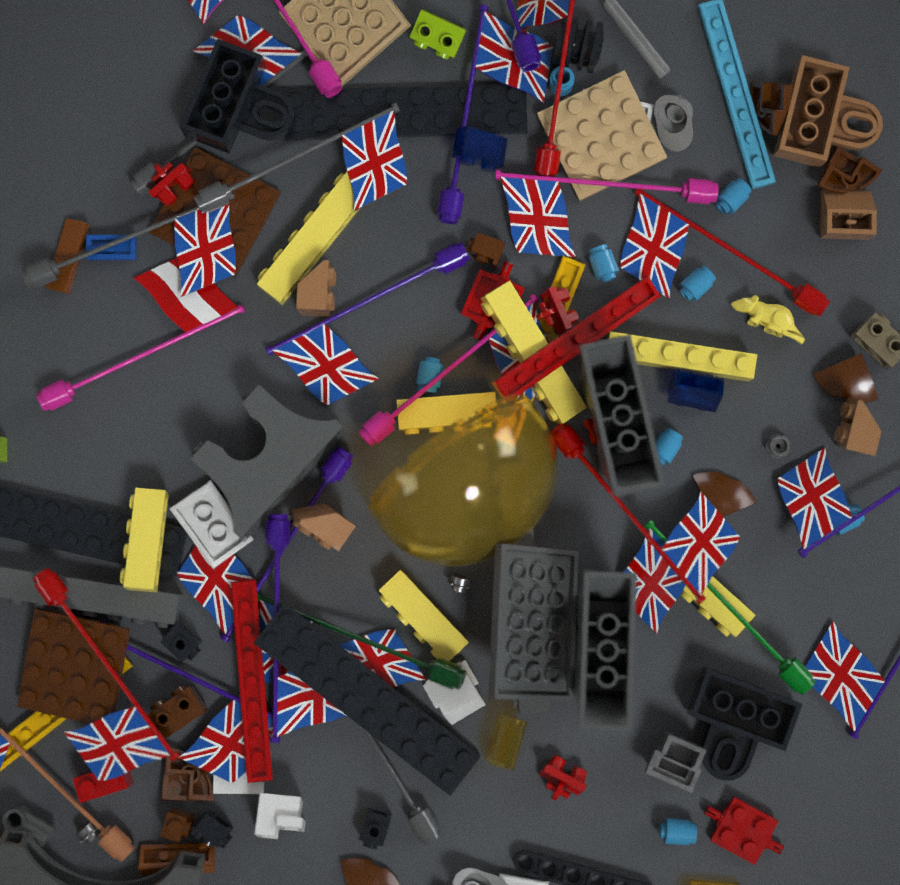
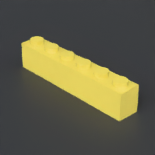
M348 172L345 174L341 173L333 183L335 187L332 191L323 194L318 202L320 206L315 212L310 211L303 220L304 226L300 231L295 230L288 239V242H290L284 250L280 249L273 257L274 263L269 269H263L257 278L259 280L257 283L258 287L282 306L295 291L298 283L307 276L358 212V210L354 211V194Z
M511 281L502 284L480 298L483 302L481 304L483 311L495 321L494 328L501 338L504 337L509 344L507 350L514 359L517 358L521 363L548 344ZM562 366L534 384L532 389L539 401L543 400L547 407L545 412L552 422L556 421L557 424H563L587 408Z
M610 332L607 335V339L629 334ZM631 335L637 365L747 382L754 379L757 354Z

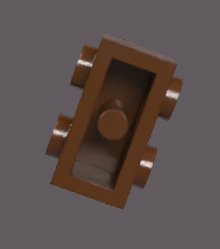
M184 685L171 692L173 698L167 702L161 699L150 707L152 712L147 716L164 739L208 710L193 685L187 688ZM185 700L189 703V707L185 705Z

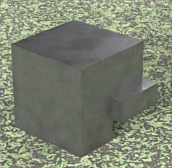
M663 730L658 745L653 750L644 772L692 793L702 771L699 767L706 749L701 745Z

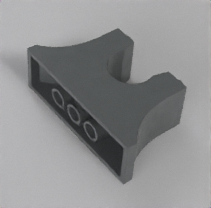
M631 335L580 345L582 373L579 385L583 402L589 407L597 441L595 455L600 475H605L613 497L665 486Z
M260 385L256 388H250L245 393L242 404L255 425L260 426L266 433V444L262 452L251 460L239 461L228 456L222 447L207 440L204 444L201 442L194 448L191 458L203 472L216 482L225 494L233 514V532L244 542L344 434L343 425L336 419L317 421L302 417L280 404Z
M583 572L581 592L577 595L578 660L577 666L574 667L573 695L577 701L579 729L632 731L637 573Z

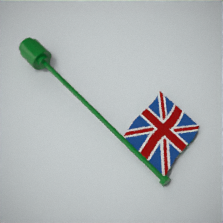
M651 519L645 527L649 529L648 533L662 549L668 539L654 526L655 522ZM645 537L639 552L623 573H637L635 612L657 634L664 616L683 592L685 584ZM708 583L707 588L780 662L778 676L794 692H798L800 695L808 692L816 682L812 678L813 674L796 657L793 659L789 657L783 659L738 611Z

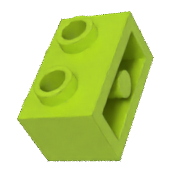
M422 9L409 38L414 39V45L425 50L429 46L436 50V55L449 60L450 56L456 57L467 29ZM424 26L430 29L429 35L423 32ZM446 37H450L452 39L451 45L446 44Z

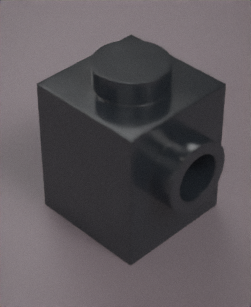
M180 622L170 630L160 643L181 662H184L187 659L192 661L199 654L201 649L198 647L202 641Z

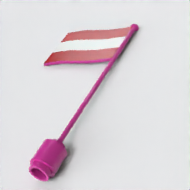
M175 258L133 279L149 291L164 313L185 333L74 385L69 381L65 383L63 379L41 388V392L36 394L37 399L44 411L49 409L53 411L72 402V396L76 395L75 389L240 312L243 314L245 308L242 305L236 306L218 289L215 283L180 297L181 274L178 259Z

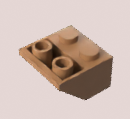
M821 190L820 239L870 240L877 234V209L871 191L851 190L847 193H834Z
M323 260L298 283L296 309L301 316L330 317V310H335V296L331 292V286H336L335 268L331 267L329 260Z
M847 398V402H843L840 410V416L843 417L841 426H837L834 434V440L837 441L836 445L847 450L876 456L882 431L863 401Z
M325 503L293 509L288 513L294 519L292 524L307 536L311 535L312 538L328 550L333 547L339 551L356 527Z

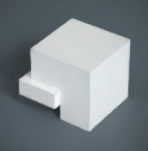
M466 660L457 663V665L462 666L463 670L467 671L460 690L455 688L451 690L430 680L426 681V684L423 685L434 707L440 708L444 717L451 725L486 705L475 687L479 682Z
M260 793L255 835L259 838L278 839L279 829L305 832L306 822L301 818L303 804L301 797Z

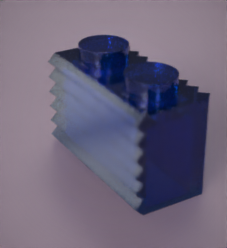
M471 126L456 129L451 156L460 159V164L466 166H474L476 164L481 166L480 170L485 172H495V169L504 167L508 138Z
M677 368L668 388L667 402L677 406H686L716 413L723 398L724 378Z

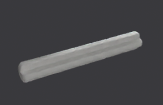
M606 0L603 3V8L655 74L659 78L666 76L670 71L669 66L616 0Z

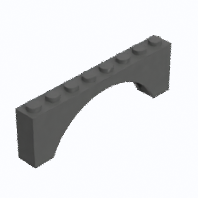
M5 828L0 838V885H203L205 854L180 851L167 866L154 874L135 880L106 881L83 876L60 865L46 854L29 831Z

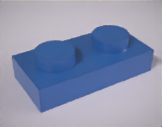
M86 235V252L126 235ZM137 237L88 256L86 259L88 261H137Z

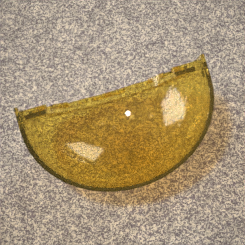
M522 394L519 398L516 395L501 398L475 411L476 415L472 418L469 417L468 421L464 422L462 418L408 456L410 462L404 464L405 466L402 469L395 468L372 495L370 499L372 504L368 506V511L392 543L403 552L420 561L441 566H461L478 563L494 557L496 544L515 545L536 525L547 509L554 493L558 476V452L549 426L527 395Z

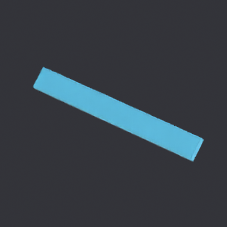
M723 0L701 3L698 5L699 14L750 188L753 190L774 184L776 180Z

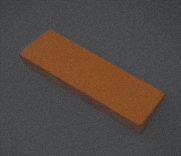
M72 219L65 220L54 257L57 264L82 254L86 235L90 227L87 222ZM79 261L60 268L61 273L58 274V280L47 284L46 289L70 295Z
M205 843L140 845L138 870L141 875L154 874L167 866L180 851L205 854L204 873H215V846L210 847Z

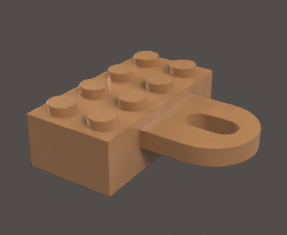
M804 55L799 58L795 64L791 80L793 89L789 110L778 133L773 156L820 168L827 162L831 145L850 150H862L871 146L879 138L883 128V121L878 109L867 101L843 95L850 67ZM854 118L866 121L870 125V131L863 133L848 128L847 119Z

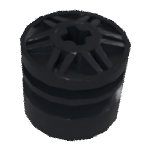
M572 16L565 67L568 68L572 58L577 59V71H581L584 60L588 61L587 73L593 74L594 68L600 60L604 41L603 22L597 21L595 32L590 31V19L586 21L582 30L578 29V17ZM567 18L561 20L552 66L560 67Z

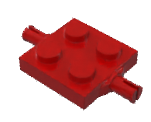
M504 261L499 274H491L481 269L477 274L461 312V316L469 318L478 324L472 336L475 340L479 331L481 332L478 341L483 338L486 329H495L494 325L496 323L491 316L488 317L481 307L483 302L480 298L502 284L511 281L508 278L514 266L511 263L506 272L508 262ZM511 281L521 298L525 288Z
M734 795L728 806L721 812L710 805L706 807L707 810L705 809L704 815L716 820V827L710 837L711 842L754 865L766 848L776 852L778 855L782 853L781 850L783 851L784 845L772 840V833L779 822L778 819Z

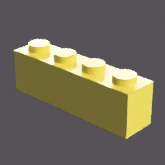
M495 392L417 398L398 414L399 431H404L405 435L419 434L420 429H429V433L444 432L445 427H453L454 431L468 430L469 425H478V429L493 428V423L498 422ZM408 399L397 400V409Z
M135 488V495L131 494L129 506L130 509H133L132 519H128L126 532L130 534L129 544L125 543L123 557L127 561L126 568H122L120 582L124 583L123 587L127 590L157 593L169 498L166 490Z
M402 570L396 573L379 590L382 594L379 597L388 608L392 605L399 612L396 615L405 626L409 623L416 630L413 633L422 644L427 641L433 648L430 652L436 659L440 657L450 661L469 643Z
M712 576L709 583L749 623L755 617V614ZM685 585L680 596L689 604L693 601L700 608L697 611L707 620L712 618L718 624L716 629L727 637L730 634L733 637H737L745 628L707 587L702 594L707 599L698 605L696 602L697 598Z

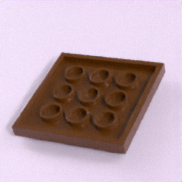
M194 147L185 165L191 169L189 173L194 179L195 184L187 191H184L178 183L175 184L172 191L178 199L171 206L163 204L153 224L196 207L197 204L193 196L198 194L199 190L217 181L221 185L226 183L230 187L250 177V175ZM258 179L233 190L235 199L230 200L229 198L230 227L236 252V273L232 276L234 278L238 276L281 195V191ZM174 221L149 231L151 235L175 247Z
M41 608L34 609L17 707L88 724L116 711L120 686L69 616ZM75 616L120 679H122L131 628Z

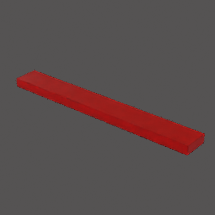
M649 276L644 277L493 381L492 384L505 404L509 403L580 353V345L598 341L661 297Z
M257 580L231 582L247 783L273 781L263 651L254 644V641L261 634Z

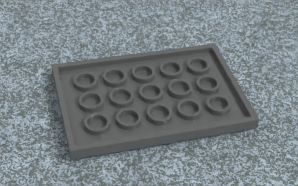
M510 544L495 545L489 699L573 701L579 551Z

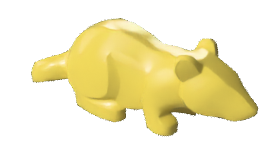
M757 295L750 298H742L731 303V306L736 311L747 313L751 316L747 322L748 325L758 327L760 323L765 327L763 331L780 338L783 335L787 336L801 345L804 343L805 338L796 328L792 313L785 306L760 302Z

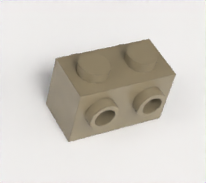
M875 312L856 329L850 338L887 370L900 360V331H896L890 326L891 322L887 317L882 314L878 315Z

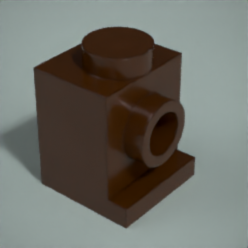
M477 233L475 239H470L466 251L475 256V261L483 264H488L489 261L492 263V268L497 269L505 242Z
M172 807L167 812L160 837L180 842L182 838L188 839L196 814Z

